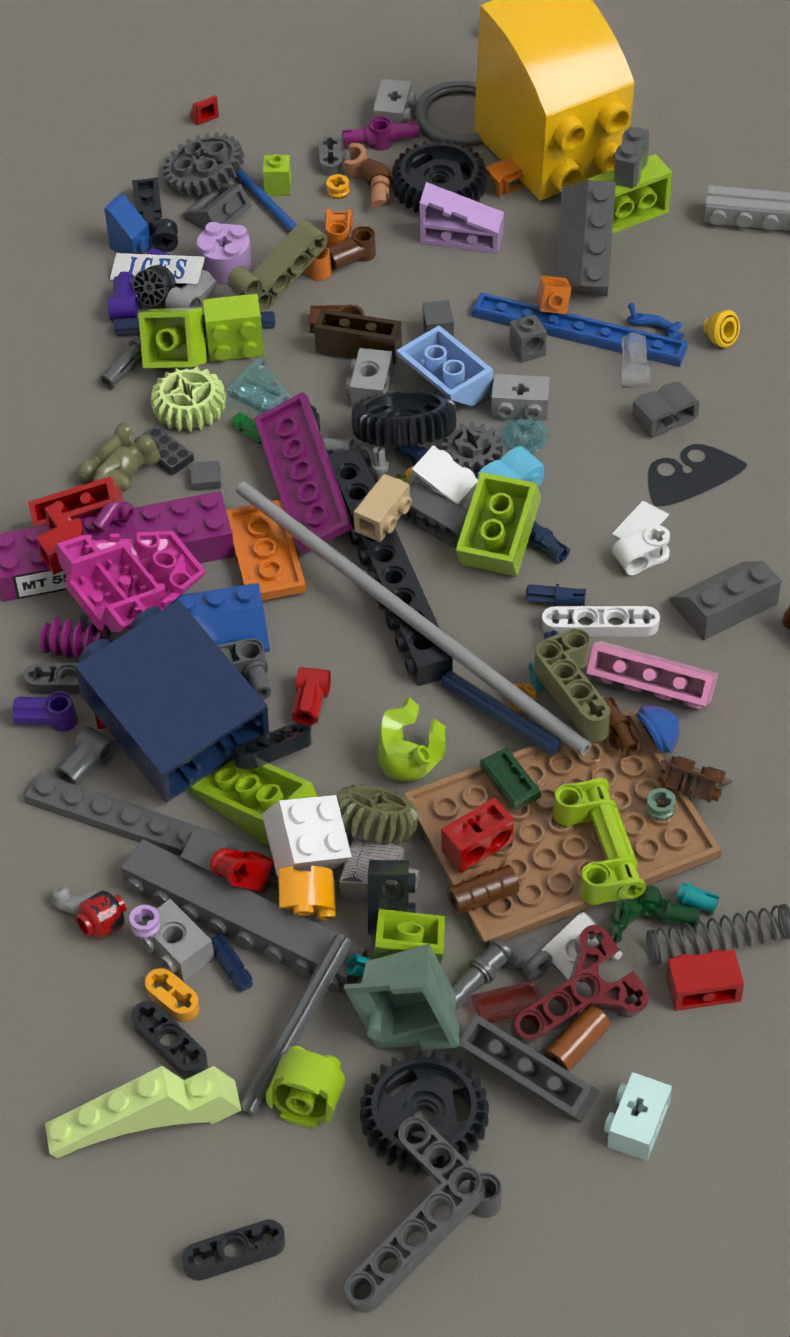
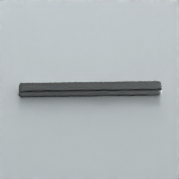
M337 933L333 937L243 1097L240 1106L244 1113L253 1117L258 1115L266 1100V1092L281 1057L288 1052L291 1046L297 1045L352 946L351 939L347 936Z

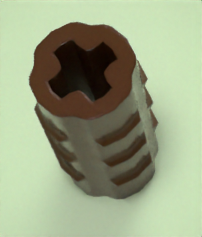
M506 865L498 869H491L490 872L476 875L472 879L462 880L461 883L448 887L447 896L455 914L460 915L471 910L475 911L476 908L490 905V903L499 899L504 900L505 897L519 892V882L512 867Z

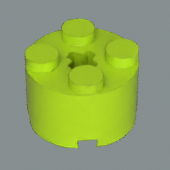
M291 1046L288 1052L281 1057L266 1092L268 1106L272 1109L275 1105L281 1111L279 1117L296 1126L317 1128L319 1122L325 1121V1125L328 1124L333 1117L345 1086V1076L340 1069L342 1065L340 1060L332 1055L322 1056L318 1053L306 1051L300 1046Z

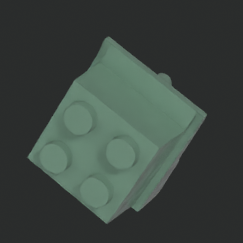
M430 944L366 961L362 982L359 984H344V990L367 1030V1036L372 1039L376 1048L421 1046L422 1050L459 1047L461 1024L456 1017V994Z

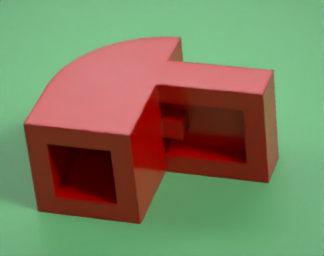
M56 504L45 507L48 528L50 530L36 536L40 557L51 573L55 575L64 571L59 564L55 550L56 544L84 535L80 518L71 521L67 512L62 513Z

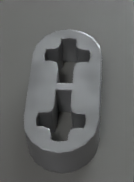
M333 135L324 136L319 140L320 172L325 176L340 174L343 170L341 140Z

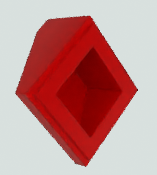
M216 95L193 103L189 115L196 125L219 117Z

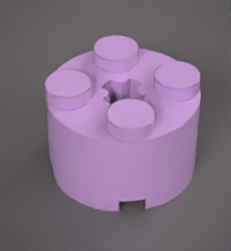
M210 222L205 226V230L197 238L198 256L205 257L202 270L209 272L216 280V283L227 284V278L235 267L243 266L247 270H251L250 238L246 227L243 225L219 224L218 222Z

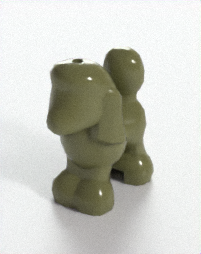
M121 423L116 427L112 438L97 449L95 457L85 460L79 465L77 477L81 482L89 483L111 476L123 493L131 488V478L136 474L141 465H154L158 463L161 456L150 436L143 434L134 442L130 438L134 433L126 423Z

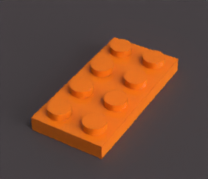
M281 499L272 501L284 510ZM253 505L227 509L226 512L233 535L234 552L243 585L259 583L262 601L305 593L306 584L292 535Z

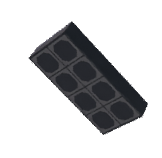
M156 425L144 433L153 439L160 453L161 459L157 464L170 474H176L194 461L192 452Z

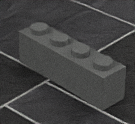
M475 1014L459 1040V1045L580 1121L584 1119L600 1092Z

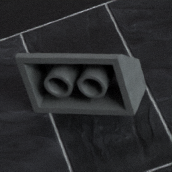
M745 561L670 597V602L701 638L706 640L777 605L781 579L764 561Z

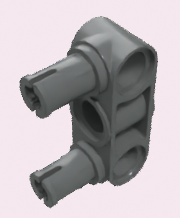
M249 638L226 644H217L242 676L249 680L250 685L262 700L268 698L271 695V689L266 676L268 664L262 642L258 639Z

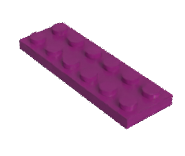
M301 392L256 416L254 420L284 511L325 542L353 529L307 395ZM293 537L296 548L302 555L311 551Z

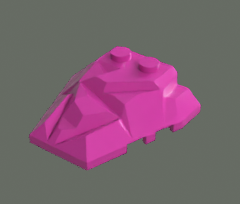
M174 531L137 532L135 538L119 539L120 535L116 533L109 534L108 540H92V535H81L56 544L55 550L59 564L66 573V589L99 631L110 629L111 632H123L129 630L132 621L142 611L152 606H158L163 610L204 577L206 570Z

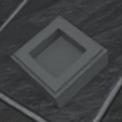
M219 461L191 463L192 490L221 488Z

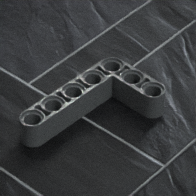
M410 1117L402 1122L398 1131L399 1139L406 1152L439 1186L345 1281V1296L359 1312L368 1313L377 1309L481 1203L485 1196V1185L478 1171L428 1122L420 1117ZM416 1131H423L425 1133V1137L420 1143L411 1144L408 1142L412 1133ZM442 1155L451 1157L450 1163L445 1168L438 1169L433 1167L437 1157ZM463 1181H475L476 1187L472 1192L464 1194L458 1191ZM439 1206H448L450 1208V1213L445 1219L436 1220L433 1218V1212ZM422 1232L424 1240L421 1244L414 1247L407 1245V1239L412 1233ZM389 1258L398 1260V1266L393 1272H381V1266L385 1260ZM365 1284L372 1287L369 1297L364 1300L355 1299V1292L358 1287Z

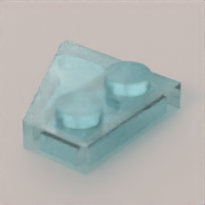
M260 356L228 387V396L263 413L289 399V392L278 382L274 372H270L267 369L265 360Z

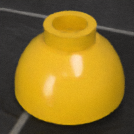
M721 310L704 321L703 331L716 346L729 348L738 338L740 322L734 311Z

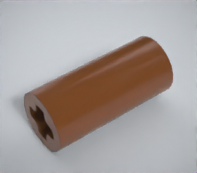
M588 1005L545 1051L544 1056L570 1072L610 1028L609 1019L600 1009Z

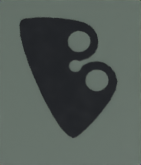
M703 444L689 445L681 452V459L687 466L692 467L693 471L690 473H685L683 466L672 458H661L652 462L649 468L651 498L655 506H667L684 501L740 474L747 464L739 458ZM699 449L706 454V458L701 462H693L688 458V453L691 450ZM661 463H670L674 465L676 470L674 474L664 476L658 472L657 467Z

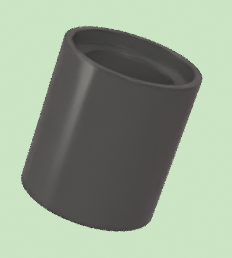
M481 1172L479 1174L485 1185V1192H489L493 1196L483 1198L481 1203L472 1212L478 1217L489 1218L496 1215L501 1208L502 1185L496 1175L489 1172ZM473 1180L469 1184V1193L476 1187V1182Z

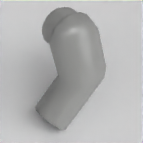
M59 886L52 892L53 904L59 910L76 915L78 914L79 904L97 893V890L77 897L70 894L66 886Z

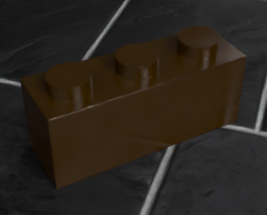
M321 309L314 326L316 352L357 358L359 348L392 351L393 364H396L398 358L396 350L402 347L401 321Z

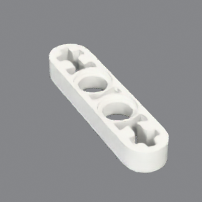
M554 606L547 608L542 614V630L545 633L553 630L562 633L575 628L586 631L590 637L652 636L658 631L660 622L659 612L648 606ZM586 617L592 619L593 623L581 625L578 620ZM616 617L624 622L621 625H612L608 620ZM556 619L558 623L555 624L552 620ZM569 619H572V624H568ZM629 619H633L632 624H629ZM643 619H647L649 623H644Z

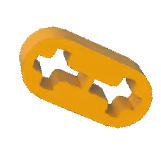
M158 968L148 973L145 978L147 996L153 1002L158 1004L178 1022H189L197 1017L200 1011L199 999L192 988L167 969ZM158 982L162 985L166 982L168 992L161 986L155 989L154 984ZM177 999L181 1001L183 1004H186L190 1001V1007L187 1008L185 1006H182L179 1008Z

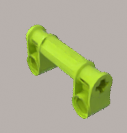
M594 778L589 781L559 786L555 792L553 818L560 825L572 826L593 822L606 860L588 863L582 870L579 889L580 897L591 905L623 899H634L642 895L646 890L645 881L640 879L638 875V862L633 853L617 804L614 800H611L609 782L604 778Z

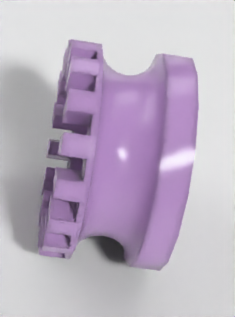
M140 905L131 911L129 916L131 931L136 937L148 939L149 936L152 938L154 934L158 933V930L160 931L159 913L155 907ZM148 916V918H152L145 926L137 924V922L142 921L143 917L146 918Z

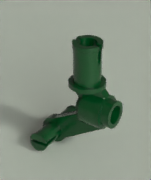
M647 885L642 895L631 899L629 902L624 901L623 907L622 900L616 902L615 911L610 915L608 921L610 926L609 935L614 940L616 933L615 943L620 942L623 930L627 929L628 925L640 914L645 917L656 916L663 922V925H667V922L683 925L686 922L694 928L696 921L699 920L700 908L671 903V899L665 900L659 888Z

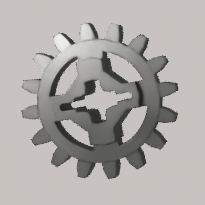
M471 422L469 427H465L462 423L459 424V430L454 429V432L448 437H443L441 450L450 454L453 461L458 465L466 467L474 473V471L479 472L489 463L500 460L503 444L501 443V436L495 435V429L485 430V424L475 427L474 422Z

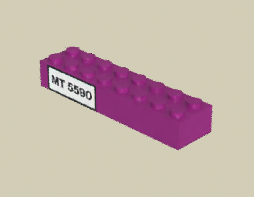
M221 491L135 507L136 512L132 519L111 521L104 533L92 526L98 515L80 518L84 535H92V540H108L109 534L119 533V539L135 538L137 532L174 531L199 563L235 557L232 530ZM48 524L0 533V593L2 602L67 590L65 585L66 573L62 571L53 575L40 557L36 536L49 531Z

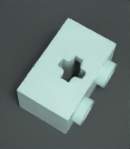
M632 1072L628 1084L621 1083L615 1101V1103L619 1104L616 1114L610 1112L604 1127V1132L608 1133L607 1147L648 1161L670 1104L672 1086Z

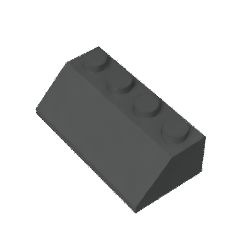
M587 180L562 187L555 277L567 278L571 286V294L608 296L616 182Z

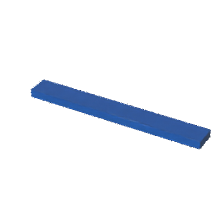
M482 292L472 309V317L510 326L511 321L535 314L549 336L677 367L681 366L688 350V342L574 314L542 312L536 305Z

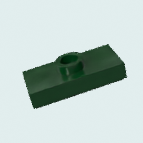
M507 747L480 760V768L513 811L541 798V790Z

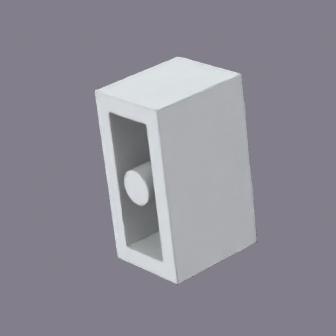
M433 445L412 468L408 481L411 484L414 482L420 483L462 507L474 493L478 479H476L471 470L461 467L454 462L450 454L444 450L437 449Z

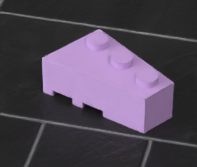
M426 182L420 200V243L498 253L504 233V212Z

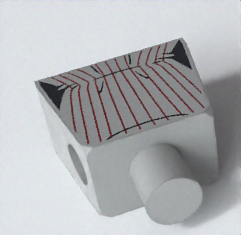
M354 837L350 847L352 857L346 861L339 881L340 899L344 901L368 902L369 860H405L404 849L391 843L386 845L377 842L375 844L373 841H364L362 838ZM409 868V873H416L415 889H417L420 870ZM396 880L385 881L388 885L399 884Z

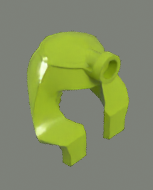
M410 697L404 700L401 708L386 710L382 719L377 744V759L386 777L400 782L416 781L426 776L444 757L446 750V727L437 719L431 720L429 742L426 746L403 741L402 727L414 724L419 711V705Z

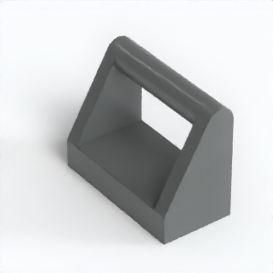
M241 183L220 185V189L214 187L210 193H207L185 211L183 218L189 223L205 230V226L210 222L231 224L252 205Z

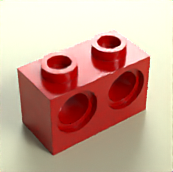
M495 797L441 829L442 853L460 873H463L514 841V818Z

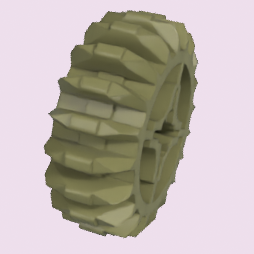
M364 784L342 787L341 790L337 791L336 797L345 832L352 834L353 838L359 837L364 841L368 840L373 841L375 844L380 842L388 845L390 843L400 844L401 842H407L409 838L413 837L418 824L419 809L406 796H400L397 792L388 791L386 788L381 789Z

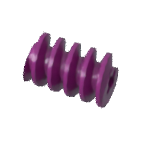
M56 616L52 624L47 622L42 628L40 649L43 653L51 651L53 655L63 654L66 658L74 656L78 660L83 650L91 643L99 639L108 638L106 630H98V633H95L94 624L90 623L86 631H84L83 622L78 621L73 629L71 619H66L64 625L61 626V618Z

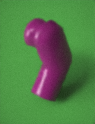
M127 501L108 502L104 505L92 526L104 533L111 521L132 519L135 516V507Z

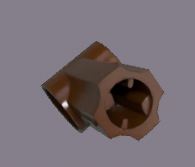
M368 226L356 227L351 233V238L330 247L332 270L339 269L356 260L361 262L372 260L376 256L375 231Z

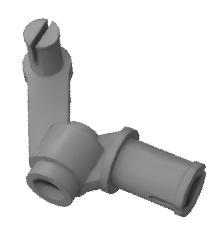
M324 437L323 439L327 454L359 447L364 459L371 462L372 471L375 473V484L389 470V463L385 460V448L379 447L378 444L370 445L368 442L363 443L361 440L355 441L354 438L340 440Z

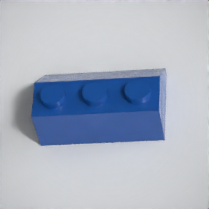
M259 583L184 594L170 603L171 605L180 600L216 645L254 638L262 642L264 652H270Z

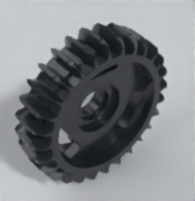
M444 139L442 143H436L433 140V143L429 144L424 141L422 146L414 144L413 149L406 148L405 153H400L399 159L395 160L392 170V187L395 197L399 198L401 204L405 203L407 209L413 207V211L416 213L420 210V200L425 184L428 182L479 202L480 197L484 196L487 186L486 165H484V159L480 158L478 152L473 153L472 147L465 149L464 143L458 146L455 141L446 143ZM461 171L466 173L470 178L468 180H464ZM443 181L445 184L438 185L434 184V182Z
M396 390L393 393L376 394L375 397L368 396L366 400L361 399L359 403L354 405L351 414L353 434L363 443L368 442L370 445L378 444L379 447L388 445L389 447L400 446L401 448L405 445L412 447L415 444L433 443L434 440H441L443 437H448L452 434L457 422L454 401L444 394H438L437 392L429 393L428 390L424 392H419L418 390L398 392Z
M419 1050L417 1058H410L409 1054L405 1052L404 1061L402 1062L392 1057L391 1068L381 1064L380 1075L372 1073L371 1084H365L364 1096L360 1100L362 1133L364 1136H367L368 1146L375 1147L377 1158L386 1155L387 1166L398 1161L400 1172L404 1170L406 1165L412 1166V1173L415 1176L418 1169L422 1167L406 1152L401 1141L395 1136L398 1134L399 1127L404 1120L414 1117L418 1111L426 1109L434 1114L433 1120L428 1123L468 1161L470 1150L477 1151L479 1140H484L485 1128H487L489 1123V1103L486 1100V1090L481 1088L480 1077L472 1078V1068L468 1067L462 1070L461 1059H458L453 1064L449 1063L448 1053L442 1060L437 1059L435 1050L432 1051L430 1057H424L422 1051ZM415 1081L392 1098L389 1096L399 1086ZM459 1093L467 1103L469 1113L467 1120L457 1121L453 1094ZM416 1131L409 1138L421 1142L425 1137V1133L423 1131ZM446 1155L437 1157L433 1167L445 1168V1164L450 1163L451 1157Z

